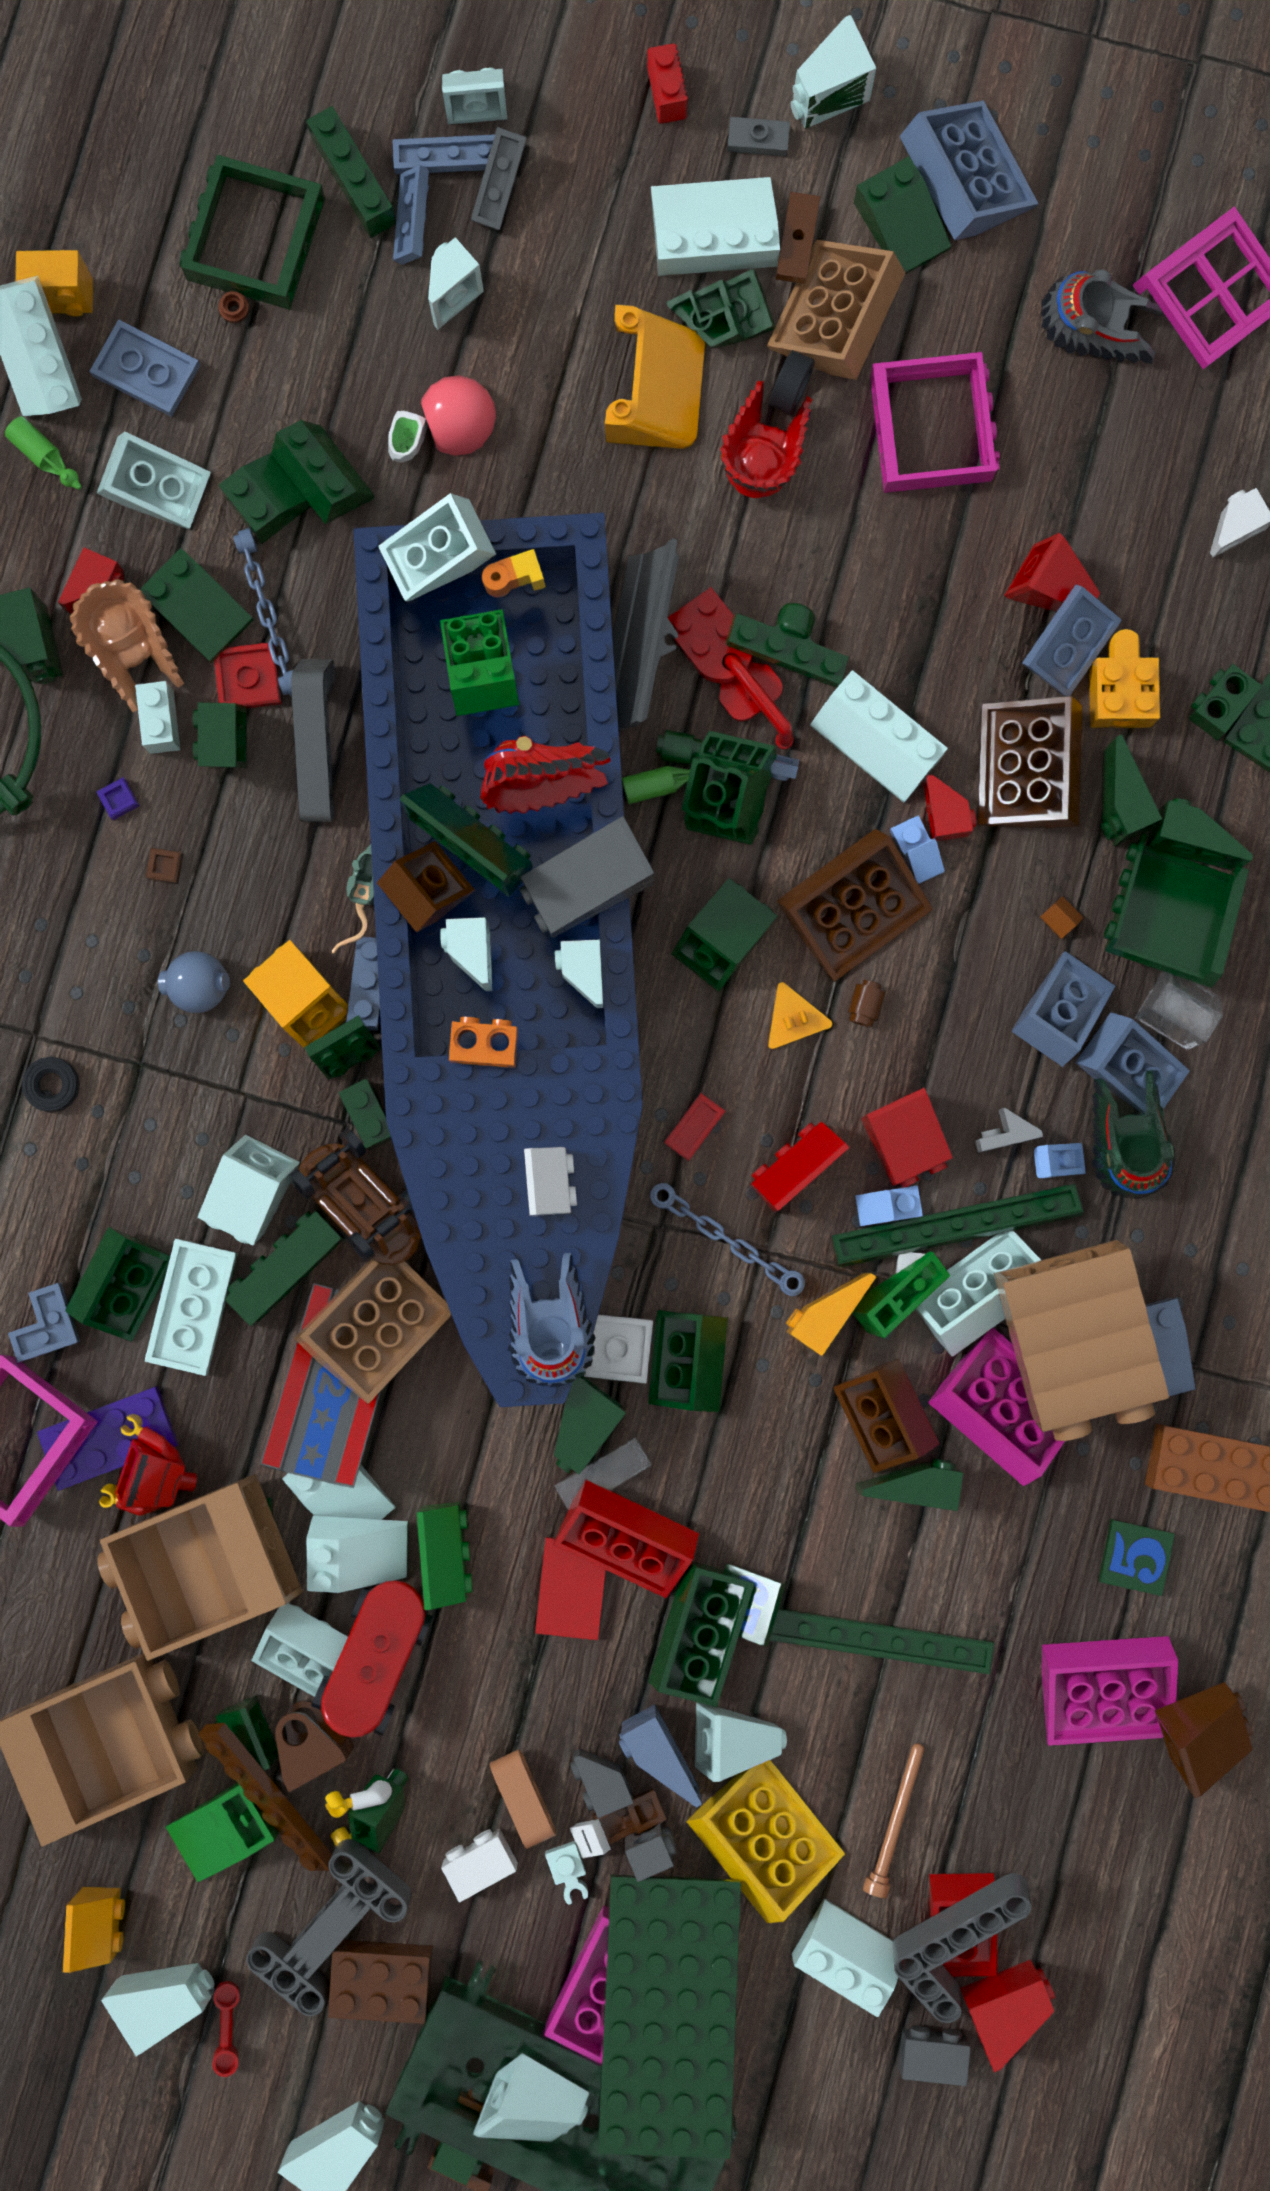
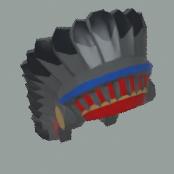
M1096 270L1093 274L1086 271H1078L1068 276H1062L1050 287L1041 302L1043 309L1041 312L1043 317L1041 327L1047 331V339L1053 341L1056 347H1064L1067 354L1076 351L1080 356L1090 354L1095 358L1103 357L1107 360L1116 357L1121 362L1128 359L1134 363L1141 360L1144 363L1152 364L1156 353L1141 338L1139 332L1124 330V325L1130 315L1129 310L1131 306L1159 316L1166 315L1158 304L1114 282L1111 274L1105 270Z

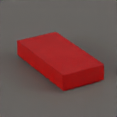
M700 1093L664 1144L689 1162L726 1111Z

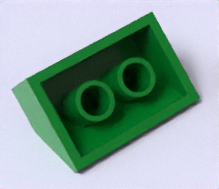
M460 1502L423 1505L417 1511L424 1609L432 1610L466 1602L468 1593L473 1592L472 1573L466 1574L465 1561H470L469 1541L464 1542L463 1529H468L466 1509L461 1510Z

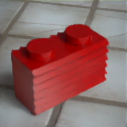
M673 43L651 47L647 50V69L658 123L663 124L684 120L687 117L688 97L687 91H685L686 86L684 85L677 45Z

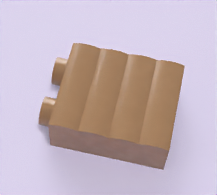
M1114 1240L993 1273L1032 1419L1042 1432L1052 1430L1057 1441L1078 1439L1093 1431L1090 1419L1115 1413L1117 1423L1131 1424L1141 1422L1155 1415L1153 1402L1169 1398L1130 1248L1123 1243Z
M256 1474L128 1526L100 1540L103 1552L98 1555L99 1572L108 1587L112 1589L118 1587L127 1609L121 1616L123 1633L133 1648L142 1647L147 1661L286 1605L303 1593Z
M144 1653L16 1709L0 1719V1747L42 1847L186 1783L198 1769L195 1759L204 1756V1744L198 1735L199 1730L191 1719L180 1724L178 1722L170 1700L179 1696V1684L171 1665L166 1660L154 1664L152 1659L147 1661Z

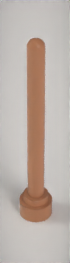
M920 1743L914 1744L911 1748L875 1871H871L870 1876H866L863 1891L879 1898L887 1899L891 1885L888 1883L889 1877L887 1874L923 1757L924 1747Z

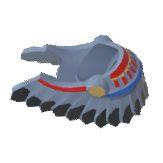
M565 1253L563 1255L561 1278L559 1280L560 1299L555 1298L553 1300L539 1299L538 1301H531L529 1286L525 1281L519 1261L517 1259L510 1260L512 1274L509 1277V1292L512 1298L510 1301L512 1328L509 1336L512 1342L509 1344L508 1350L512 1353L511 1359L512 1363L516 1366V1371L519 1375L525 1376L527 1382L540 1386L558 1388L566 1383H572L577 1378L586 1374L585 1370L592 1366V1356L595 1354L593 1343L596 1339L595 1335L590 1332L592 1324L587 1319L584 1295L580 1292L578 1272L573 1266L572 1253Z

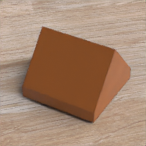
M1063 896L1040 916L1060 939L1067 935L1084 918Z

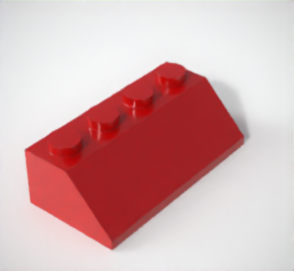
M586 1479L574 1497L553 1545L667 1598L694 1559L699 1533Z

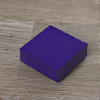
M124 777L97 791L101 802L112 820L140 806Z

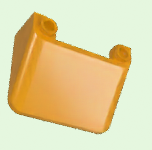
M615 305V330L627 334H638L632 400L618 399L608 406L605 417L606 442L680 449L690 447L696 441L698 431L705 341L691 328L634 306Z

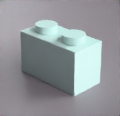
M166 681L135 685L142 746L150 754L181 750L174 690Z

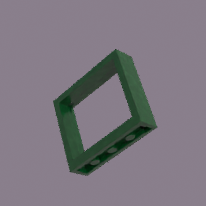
M217 155L214 165H210L207 171L206 181L208 184L205 193H201L197 205L199 212L196 221H192L188 233L190 240L187 249H183L181 252L180 267L187 281L225 292H238L246 298L291 310L325 202L322 185ZM226 177L304 199L277 285L199 263Z

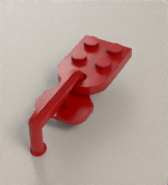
M710 587L668 617L678 633V638L672 640L703 678L721 684L719 701L733 719L747 721L762 711L778 732L775 738L776 745L780 749H788L793 744L792 726L774 703L782 694V682L767 664L752 663L753 655L725 645L734 615L712 587Z

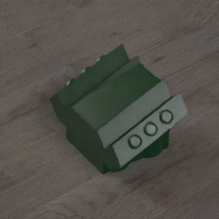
M709 731L701 744L699 756L694 757L692 760L681 809L686 812L684 818L686 829L751 845L759 833L757 823L764 813L765 795L772 778L771 766L777 757L775 746Z

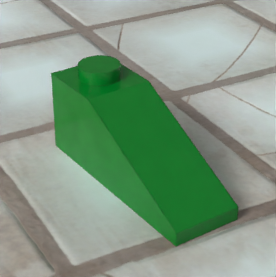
M930 1251L869 1291L860 1300L852 1313L868 1334L885 1338L951 1275L934 1252Z

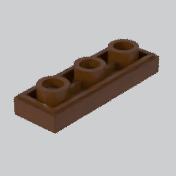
M790 192L776 280L806 284L820 196Z

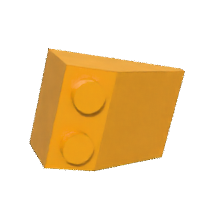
M863 1273L805 1305L802 1310L795 1309L786 1322L789 1326L786 1332L815 1353L823 1356L876 1276L872 1273Z

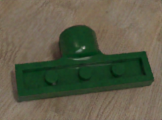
M798 603L785 604L779 611L775 626H769L736 613L732 619L725 643L729 647L835 688L842 683L849 658L812 641L811 633L816 619L815 614L809 607Z

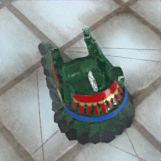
M1146 1070L1145 1100L1147 1108L1146 1114L1140 1115L1131 1114L1119 1117L1118 1105L1113 1100L1104 1079H1094L1096 1092L1092 1095L1094 1103L1092 1110L1096 1117L1092 1121L1094 1127L1093 1138L1095 1141L1092 1149L1095 1158L1092 1160V1165L1097 1169L1096 1178L1101 1181L1102 1187L1111 1190V1194L1114 1196L1141 1199L1160 1191V1189L1168 1185V1179L1173 1176L1176 1158L1174 1157L1175 1148L1172 1146L1169 1133H1167L1163 1107L1160 1105L1158 1085L1154 1083L1153 1070Z

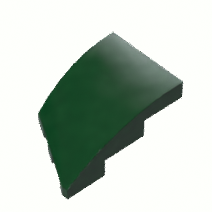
M754 269L726 282L721 279L697 292L690 290L666 302L667 306L692 330L696 331L711 348L746 341L776 329L760 280Z

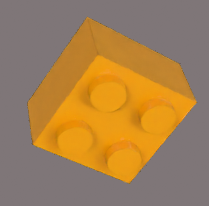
M78 250L16 251V281L38 275L52 315L53 313H66L70 316H81L83 313H93V277Z

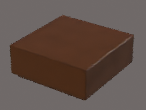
M151 848L146 878L148 880L178 884L183 854L176 851Z

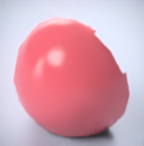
M460 375L444 377L432 384L421 399V405L436 448L442 453L454 456L471 454L483 447V444L493 432L497 418L495 403L487 389L474 379Z

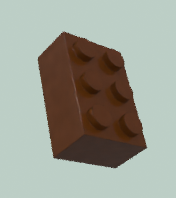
M342 1940L332 1952L328 2018L425 2024L429 2011L433 1945Z

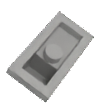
M1006 1108L999 1109L1004 1133L1001 1134L1000 1128L981 1132L982 1139L975 1140L977 1153L1038 1139L1043 1137L1040 1129Z

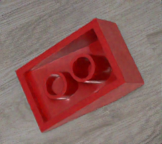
M994 1873L929 1874L930 1918L994 1882ZM997 1934L942 1965L952 1977L997 1976Z

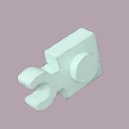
M572 1841L547 1850L545 1856L555 1885L565 1883L564 1899L568 1905L572 1904L570 1892L573 1889H579L582 1892L583 1898H588V1887L584 1881L579 1879L580 1876L586 1875V1869L576 1842Z

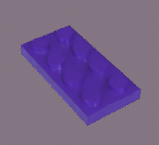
M158 1386L87 1412L98 1422L56 1480L57 1491L124 1466L131 1441L138 1437L136 1434L126 1436L121 1432V1426L123 1425L128 1426L130 1429H135L134 1423L126 1418L130 1414H136L141 1417L143 1428L148 1426L166 1438L174 1447L178 1446ZM70 1420L37 1431L45 1455Z

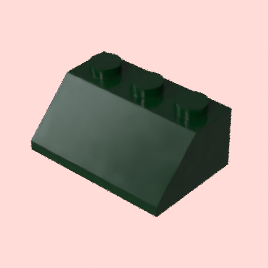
M300 420L276 432L271 451L272 456L325 524L374 499L375 495L321 425Z
M108 1227L65 1312L81 1324L132 1342L165 1279L171 1255L133 1236Z
M657 1310L648 1404L689 1411H720L728 1317Z

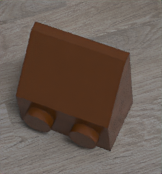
M436 841L395 860L377 882L416 932L440 920L475 891Z

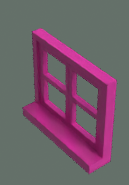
M1235 206L1133 284L1139 295L1148 289L1202 369L1206 368L1270 318V299L1246 316L1227 289L1253 268L1270 292V257ZM1231 235L1249 261V264L1223 283L1204 254ZM1191 264H1194L1213 292L1186 312L1167 283ZM1217 297L1235 323V326L1209 345L1190 316Z

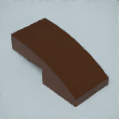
M654 1789L634 1795L633 1804L603 1817L597 1818L596 1813L592 1814L594 1820L599 1819L609 1845L634 1832L639 1834L667 1820Z

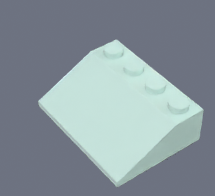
M771 177L651 186L658 276L778 267L780 243Z

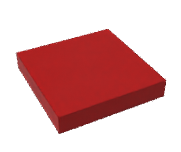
M268 643L227 647L214 660L219 703H237L247 706V708L282 704L278 681V665L272 660ZM273 643V648H274V651H275V654H276V648H275V645H274V643Z

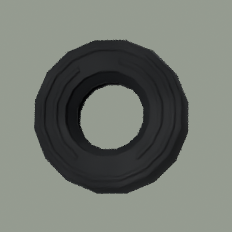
M51 1056L40 1058L30 1064L22 1080L23 1094L29 1104L38 1110L50 1113L62 1111L70 1106L78 1096L80 1088L79 1076L74 1067L64 1059ZM47 1073H56L62 1079V1089L55 1096H46L40 1090V1080Z

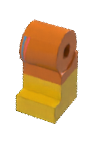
M534 549L492 563L483 570L482 581L487 593L496 598L504 597L511 589L530 583L534 591L546 587Z

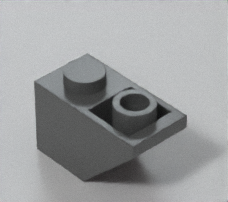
M582 1749L574 1751V1761L570 1763L576 1781H583L586 1792L582 1794L589 1811L595 1810L597 1818H600L633 1804V1793L621 1765Z

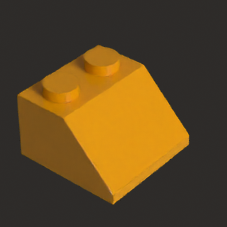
M82 1887L66 1905L63 1972L70 1973L109 1964L117 1953L121 1952L123 1932H119V1919H123L125 1911V1900L120 1899L121 1888Z

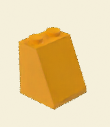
M291 940L277 948L274 954L260 966L256 967L243 980L280 1026L303 1048L334 1030L347 1019L348 1004Z

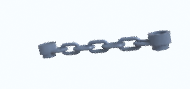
M247 528L238 531L239 535L233 536L238 553H245L248 563L244 569L248 584L252 589L257 590L259 601L256 608L259 619L264 627L269 628L271 639L269 640L268 647L271 657L276 665L281 666L283 676L278 678L280 688L284 696L290 694L292 697L291 676L293 670L288 671L286 667L289 654L284 640L276 635L274 625L277 622V616L272 602L264 597L262 588L265 585V578L260 564L253 561L251 556L252 553L258 552L251 529ZM256 567L260 582L255 580L254 585L249 568L251 571H255ZM268 604L272 620L268 617L265 622L261 605L263 609H266ZM280 642L284 658L280 655L277 660L273 643L278 647Z
M660 1183L653 1187L650 1198L656 1207L666 1208L679 1217L689 1216L696 1221V1227L700 1232L713 1240L723 1239L729 1243L731 1252L746 1263L752 1264L757 1262L763 1266L766 1276L779 1284L784 1294L796 1296L803 1291L805 1280L800 1273L789 1271L776 1262L767 1264L761 1260L759 1252L755 1247L742 1239H735L733 1241L724 1234V1228L721 1224L706 1215L698 1217L692 1213L689 1204L676 1195L670 1185ZM666 1190L669 1194L668 1200L665 1202L659 1201L657 1199L658 1191ZM674 1200H677L685 1206L680 1207V1211L682 1212H679L671 1206ZM704 1220L708 1221L720 1230L714 1231V1233L717 1236L713 1235L701 1226L706 1225V1222ZM738 1243L754 1253L749 1254L751 1259L736 1250L741 1248ZM773 1267L784 1273L780 1279L770 1273L775 1272ZM791 1277L796 1278L798 1281L797 1288L793 1290L787 1287V1280Z

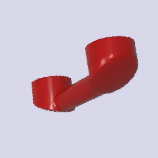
M224 1981L218 1984L214 1990L213 1997L216 2007L220 2009V2043L214 2052L212 2067L214 2072L220 2077H229L234 2074L239 2063L238 2051L232 2043L233 2008L239 2002L240 1990L237 1984L231 1981Z

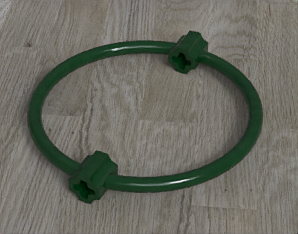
M0 644V661L16 680L23 695L28 715V746L21 770L17 778L14 774H7L0 779V814L7 810L11 815H19L33 803L32 799L34 796L26 787L36 768L40 753L41 715L38 700L29 677L15 657Z

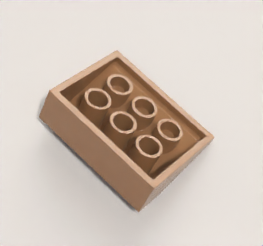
M816 240L811 249L806 284H795L767 347L787 357L794 350L814 359V368L832 376L857 380L905 276V271L894 251Z
M370 1260L294 1339L317 1362L369 1404L449 1319L451 1312L447 1302L405 1261L395 1265H385Z

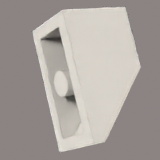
M1257 488L1247 493L1241 490L1228 498L1229 503L1221 512L1210 553L1213 558L1266 530L1270 525V511Z

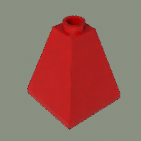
M1057 533L1032 546L1004 596L1010 600L1057 612L1075 585L1084 587L1095 598L1099 597L1100 592L1065 537Z

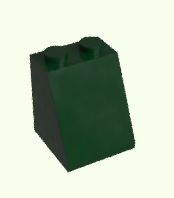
M30 587L1 594L0 644L15 657L27 676L34 683L47 684L55 681V677L62 676L63 671L46 604Z
M728 878L687 926L671 955L719 992L767 933L778 916L766 904L759 902L750 895L742 885L736 884Z
M584 1376L577 1378L573 1382L568 1393L554 1456L558 1458L556 1464L570 1475L573 1471L580 1475L626 1414L625 1407Z

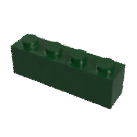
M331 106L307 119L306 122L312 141L370 239L396 225L391 203L334 107Z
M308 1211L295 1223L298 1228L290 1236L285 1233L273 1244L276 1250L267 1258L264 1255L258 1258L250 1267L253 1272L245 1279L239 1277L227 1289L230 1294L224 1300L249 1326L257 1325L346 1239L321 1212L315 1211L311 1214Z

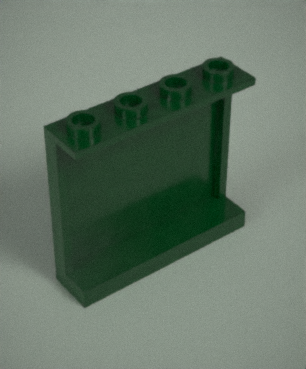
M1142 833L1136 844L1131 842L1125 856V860L1129 861L1127 869H1123L1118 881V886L1122 887L1120 895H1116L1111 907V912L1115 913L1114 919L1108 922L1103 938L1108 939L1105 951L1212 988L1224 972L1249 869L1236 866L1231 874L1224 873L1146 846L1144 844L1147 834Z

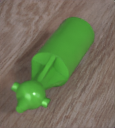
M23 416L17 417L8 425L5 430V437L40 470L60 475V481L66 487H73L78 490L82 488L78 481L77 472L73 469H66L60 455V450Z
M665 766L622 777V785L628 805L675 793L688 782L690 770Z

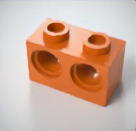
M460 1017V1022L452 1021L449 1061L451 1063L507 1068L516 1067L519 1030L517 1026H512V1021L493 1019L492 1024H479L480 1019L475 1017ZM467 1032H472L477 1037L476 1044L470 1049L462 1048L459 1043L460 1037ZM497 1035H505L509 1038V1045L504 1051H495L492 1048V1040Z

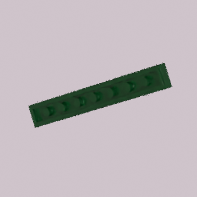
M1071 1184L832 1235V1243L840 1268L1083 1216L1084 1211L1076 1185Z
M783 1608L778 1609L770 1641L989 1675L991 1673L995 1644L989 1640Z

